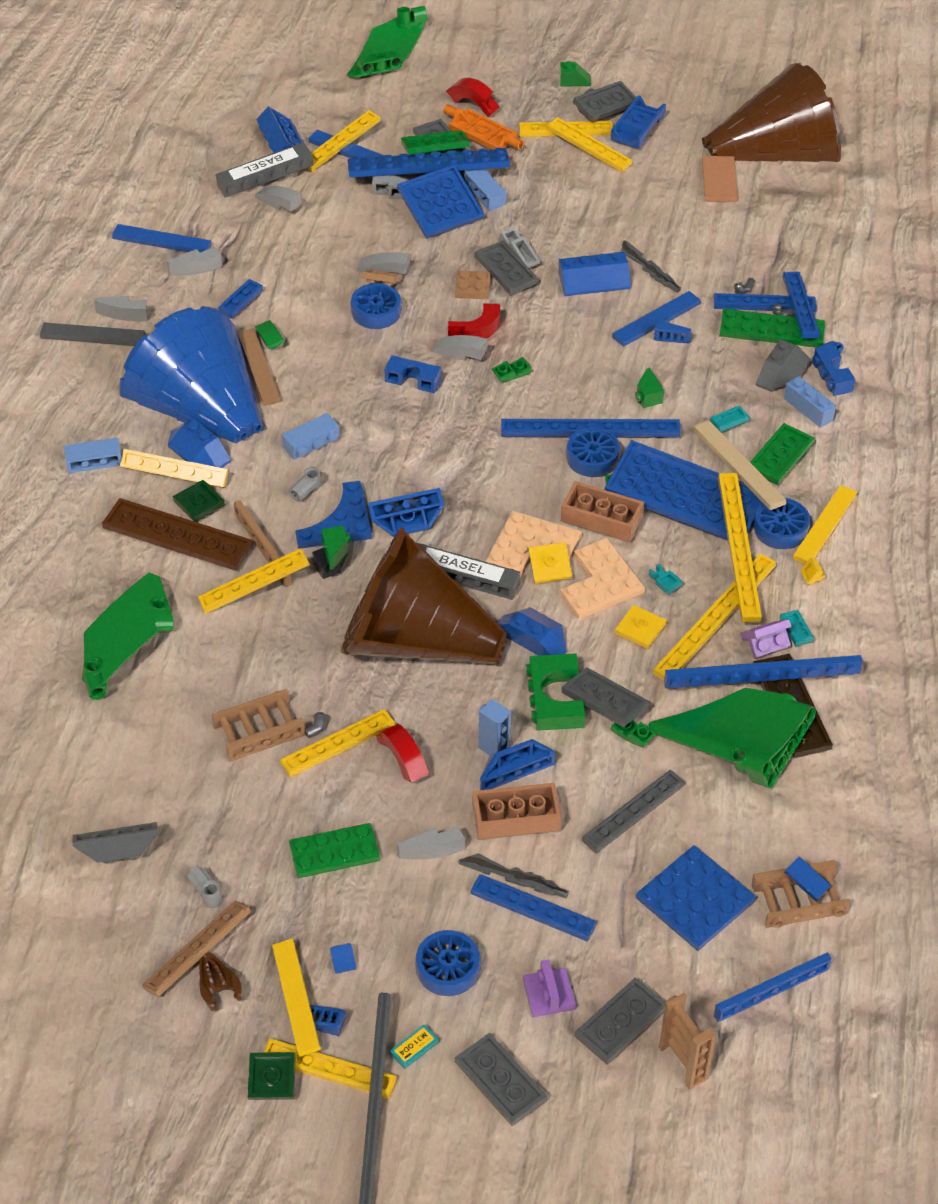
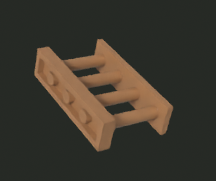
M287 689L275 691L272 694L212 714L214 729L222 727L229 741L225 745L230 762L305 736V726L302 718L293 720L286 704H289ZM279 708L286 723L274 726L267 711ZM260 714L267 730L256 733L249 717ZM241 720L248 736L237 740L230 724Z
M835 860L808 864L831 885L827 890L831 902L820 904L818 900L814 901L808 895L811 905L804 907L798 906L792 886L797 884L784 873L787 868L753 874L751 884L753 892H763L770 911L766 916L765 927L779 928L787 924L831 916L840 917L847 914L851 901L849 898L839 899L832 878H835L837 870ZM771 889H784L790 909L778 911Z
M683 993L679 996H672L665 1003L659 1049L663 1051L671 1047L687 1069L684 1083L690 1090L708 1079L716 1034L712 1028L706 1031L699 1030L685 1011L687 995Z

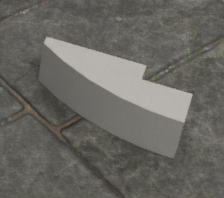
M393 175L373 176V194L388 195L389 199H403L397 190V184L408 180Z
M267 186L255 194L257 199L277 210L285 208L292 212L302 204L301 193L282 186Z
M515 227L500 233L499 242L503 240L528 268L541 264L540 259L525 236L521 237Z
M215 247L203 252L195 249L168 260V273L172 276L193 275L221 268V254Z
M385 252L366 256L361 259L357 271L362 272L371 269L406 274L410 265V253Z
M129 296L94 298L96 313L124 321H148L146 299L129 300Z
M468 335L447 336L438 339L433 352L464 361L467 356L481 360L487 350V339Z
M458 826L438 833L436 828H432L398 843V857L400 859L414 860L452 855L465 850V837Z

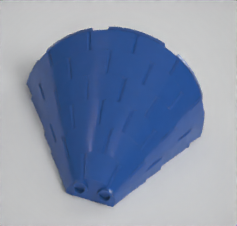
M201 306L197 310L190 307L177 311L155 324L154 327L156 329L149 336L143 335L130 352L123 366L125 369L124 378H120L119 393L122 398L138 402L141 406L177 418L178 421L183 423L195 419L214 435L233 443H238L264 428L237 329L229 317L222 311L206 306Z

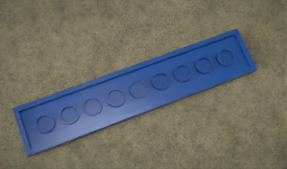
M501 147L494 150L483 148L479 149V151L467 149L463 150V152L451 150L447 151V153L431 152V154L416 153L415 155L400 154L399 156L384 155L383 157L368 156L367 158L352 157L347 159L349 177L427 173L454 164L458 170L510 167L507 149Z

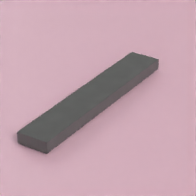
M46 322L43 323L40 331L41 339L135 346L141 337L145 335V330Z
M670 769L582 837V842L597 854L684 787L685 781Z

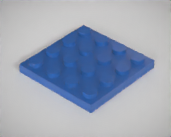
M455 164L397 184V190L425 238L484 218L482 209Z
M695 845L636 893L637 900L697 951L703 948L756 901V896Z

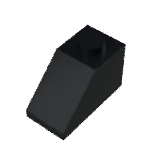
M323 547L312 552L313 565L323 579L340 573L348 552L334 569H330Z

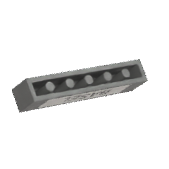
M304 142L215 174L217 186L225 198L313 166L312 154Z
M420 544L452 580H456L460 586L513 600L520 585V571Z

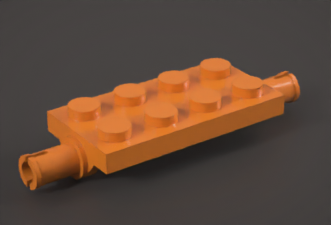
M449 104L445 105L443 109L444 114L454 118L449 123L450 130H463L467 138L491 150L498 147L506 148L508 145L520 150L524 145V141L518 139V132L470 109L464 111Z

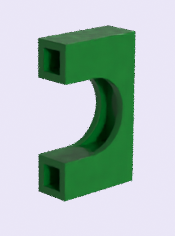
M577 653L529 657V664H526V676H530L528 691H532V695L529 696L530 707H534V711H531L532 723H536V731L584 728L585 711L583 700L556 701L547 697L542 691L551 683L568 682L578 674Z

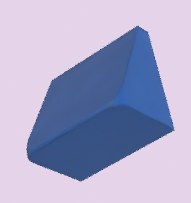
M351 943L330 948L335 974L356 970Z

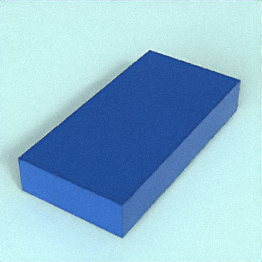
M800 856L784 871L814 901H817L831 886Z

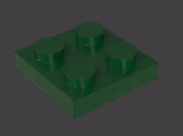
M204 480L173 496V501L194 522L225 506L224 499Z
M295 1052L250 1053L249 1100L294 1099Z

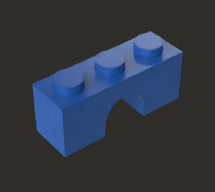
M835 345L816 348L812 357V363L817 367L820 377L824 379L827 389L831 391L833 396L851 393L854 389L855 378L849 368L839 369L841 355Z
M391 355L384 369L385 382L402 385L404 380L415 378L418 380V390L435 393L441 381V367Z

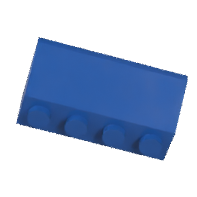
M268 106L256 119L259 129L264 133V138L268 141V146L273 153L303 143L291 119Z
M625 252L559 259L558 275L565 296L631 289L629 265Z

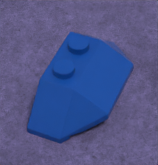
M195 419L184 422L170 433L168 447L185 461L223 468L231 462L218 437Z
M440 488L370 502L368 507L372 522L394 537L400 527L405 529L407 534L430 529L444 507Z
M531 607L503 615L496 622L507 633L506 638L536 655L567 653L562 625Z
M530 739L489 756L480 777V790L494 789L555 765L554 750L534 739Z

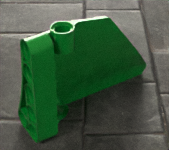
M743 688L704 706L649 722V728L657 736L732 762L736 771L746 772L753 783L772 788L811 725L816 710L815 707L798 702L793 696L786 693L781 694Z

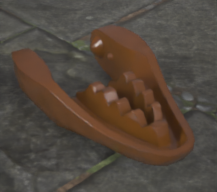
M207 952L199 960L200 993L211 1011L215 1010L216 1002L212 1001V996L222 990H232L234 998L241 1001L242 987L239 978L214 954Z

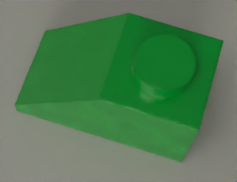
M570 61L560 62V87L591 86L590 74L579 64Z
M651 368L646 369L638 382L637 392H635L636 400L640 402L643 408L663 403L664 390Z
M343 525L321 529L322 544L330 569H334L346 555L348 544L351 543L349 532H345Z

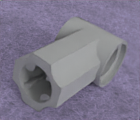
M314 466L307 467L304 470V476L289 489V494L297 502L302 501L311 491L321 487L320 470Z
M196 866L191 869L187 879L202 897L204 905L208 908L218 907L222 902L219 883L214 881L203 867Z

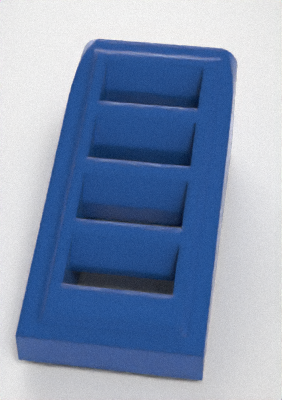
M659 320L655 327L654 340L689 344L692 329Z
M310 1005L313 1019H315L316 1014L320 1015L318 1021H314L316 1030L339 1037L346 1020V1010ZM324 1016L327 1017L326 1022H322Z

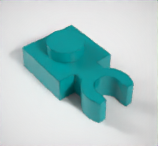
M656 565L657 572L649 569V577L655 579V584L667 595L682 586V580L670 570L665 573L661 565Z

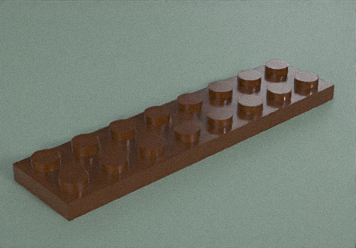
M122 498L118 499L102 522L104 529L235 571L238 570L253 546V540Z

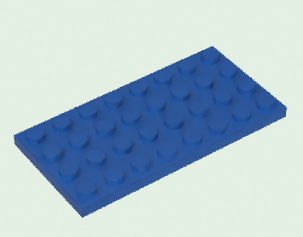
M631 440L604 490L643 501L644 508L728 540L718 482L719 473ZM738 480L748 534L754 521L756 510L762 502L742 481Z

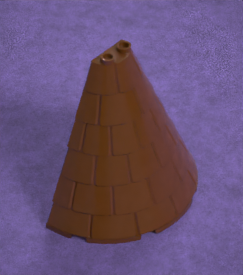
M794 63L787 66L721 125L717 126L707 136L702 137V144L708 149L711 156H734L735 161L840 162L841 143H838L837 140L840 127L831 97L826 96L824 91L826 85L818 73L808 65L802 66V63Z
M400 527L392 539L386 554L384 553L364 591L365 594L353 614L344 636L345 640L341 646V653L344 655H367L373 657L418 658L420 660L468 661L470 663H485L497 666L502 658L500 652L504 650L507 644L505 640L507 633L469 596L456 580H452L420 544L414 542L405 532V529Z

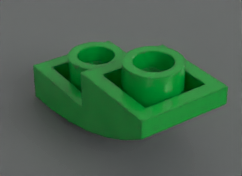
M271 320L255 326L256 332L268 349L277 348L280 344L284 343V339Z
M521 357L510 364L505 361L492 368V371L500 382H505L531 373L532 368L524 357Z
M633 720L625 727L614 723L610 729L626 741L642 748L656 736V733L644 723L640 722L637 724Z

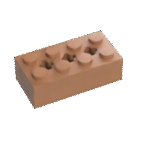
M574 481L561 507V521L631 542L643 518L644 502Z
M555 783L473 791L472 806L478 839L560 831L561 813Z

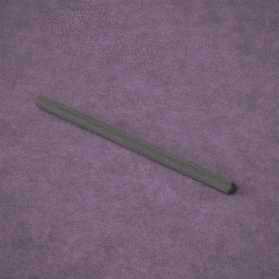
M383 992L378 995L359 1204H372L390 1010V994Z

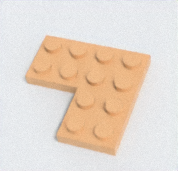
M512 511L486 562L520 571L521 577L530 560L529 547L566 542L570 561L582 537V531Z
M607 538L574 551L575 558L589 575V578L560 589L561 597L578 620L645 593V587Z

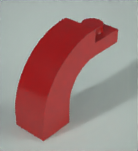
M462 78L446 91L455 103L462 98L473 100L487 117H490L500 108L491 96L493 91L486 84L474 78Z
M483 303L482 315L473 321H448V336L468 335L489 338L497 331L500 324V304Z
M397 723L382 729L381 733L376 735L378 743L388 747L395 756L405 780L412 783L429 774L419 748L402 725Z

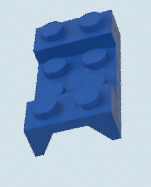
M638 95L611 129V140L639 149L645 142L646 135L656 122L659 123L664 117L666 104L663 103L660 107L654 108L646 105L642 97Z

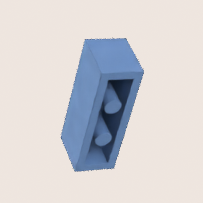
M473 169L464 171L465 183L488 211L506 205V190L492 178L487 170Z
M800 376L786 383L784 399L820 428L833 421L836 408L833 402Z
M325 413L282 434V446L295 460L338 439L339 425L328 413Z
M118 437L64 445L68 473L115 467L121 464L122 458Z
M491 699L487 704L482 705L478 712V748L490 756L510 747L511 711Z

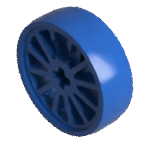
M380 283L364 285L358 288L351 298L352 317L356 323L365 328H386L396 323L400 318L402 311L401 298L397 290L389 285Z
M595 427L580 429L570 436L566 445V460L569 467L582 476H605L616 468L620 459L619 441L611 432L605 429Z
M785 498L786 505L773 510H769L763 503L756 510L753 523L755 535L762 543L775 549L795 548L802 543L809 533L810 516L807 509L799 502L790 498Z
M453 930L435 932L426 937L418 947L415 957L416 974L421 984L434 994L440 996L462 994L469 990L478 979L481 969L480 952L475 942L461 932ZM441 945H449V947L443 950ZM453 945L459 947V948H458L457 950H455V951L452 950V946H453ZM437 948L439 955L433 952L432 949ZM425 956H429V957L432 958L433 960L424 959V958H425ZM460 958H465V960H468V961H467V962H461L459 959H460ZM451 976L453 981H448V977Z

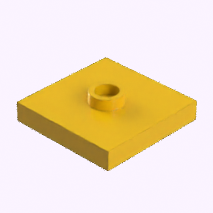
M566 542L528 548L535 584L572 579Z
M633 604L615 628L614 634L649 649L667 625V620Z

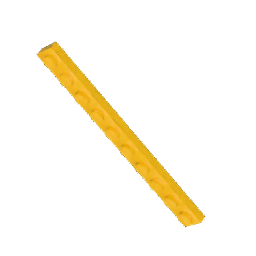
M719 473L718 482L741 622H761L762 615L737 473Z
M761 553L752 562L756 586L776 566V561ZM735 581L653 669V675L664 680L665 670L683 669L736 611L739 604Z

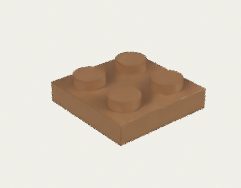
M369 269L362 271L361 278L366 279V282L369 283L383 281L382 284L392 286V284L402 281V274Z
M457 270L455 298L489 300L490 272Z

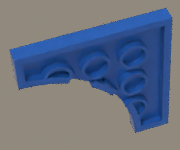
M361 481L342 483V498L334 512L316 525L295 530L298 549L323 546L321 529L341 525L344 526L345 532H349L351 542L372 539Z

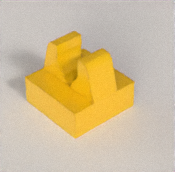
M810 558L800 569L806 583L813 585L816 581H822L826 576L816 558Z

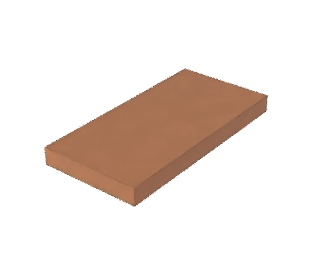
M702 156L705 201L737 202L734 156Z

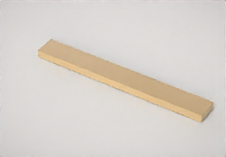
M709 420L694 425L693 431L734 473H737L738 478L769 510L786 505V499Z

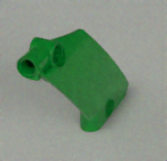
M419 6L411 9L409 7H400L397 9L396 18L372 28L361 54L347 73V76L357 78L401 68L403 61L407 60L413 51L425 23L428 21L426 7Z
M148 572L118 597L84 632L82 680L86 684L91 699H101L106 695V683L110 680V677L137 650L155 636L157 632L173 631V616L159 576Z

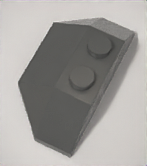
M780 339L765 360L756 386L770 392L775 391L777 388L786 387L787 382L801 376L811 359L801 347Z
M157 822L75 834L72 838L73 847L97 863L103 862L107 864L118 859L132 860L140 856L158 834Z

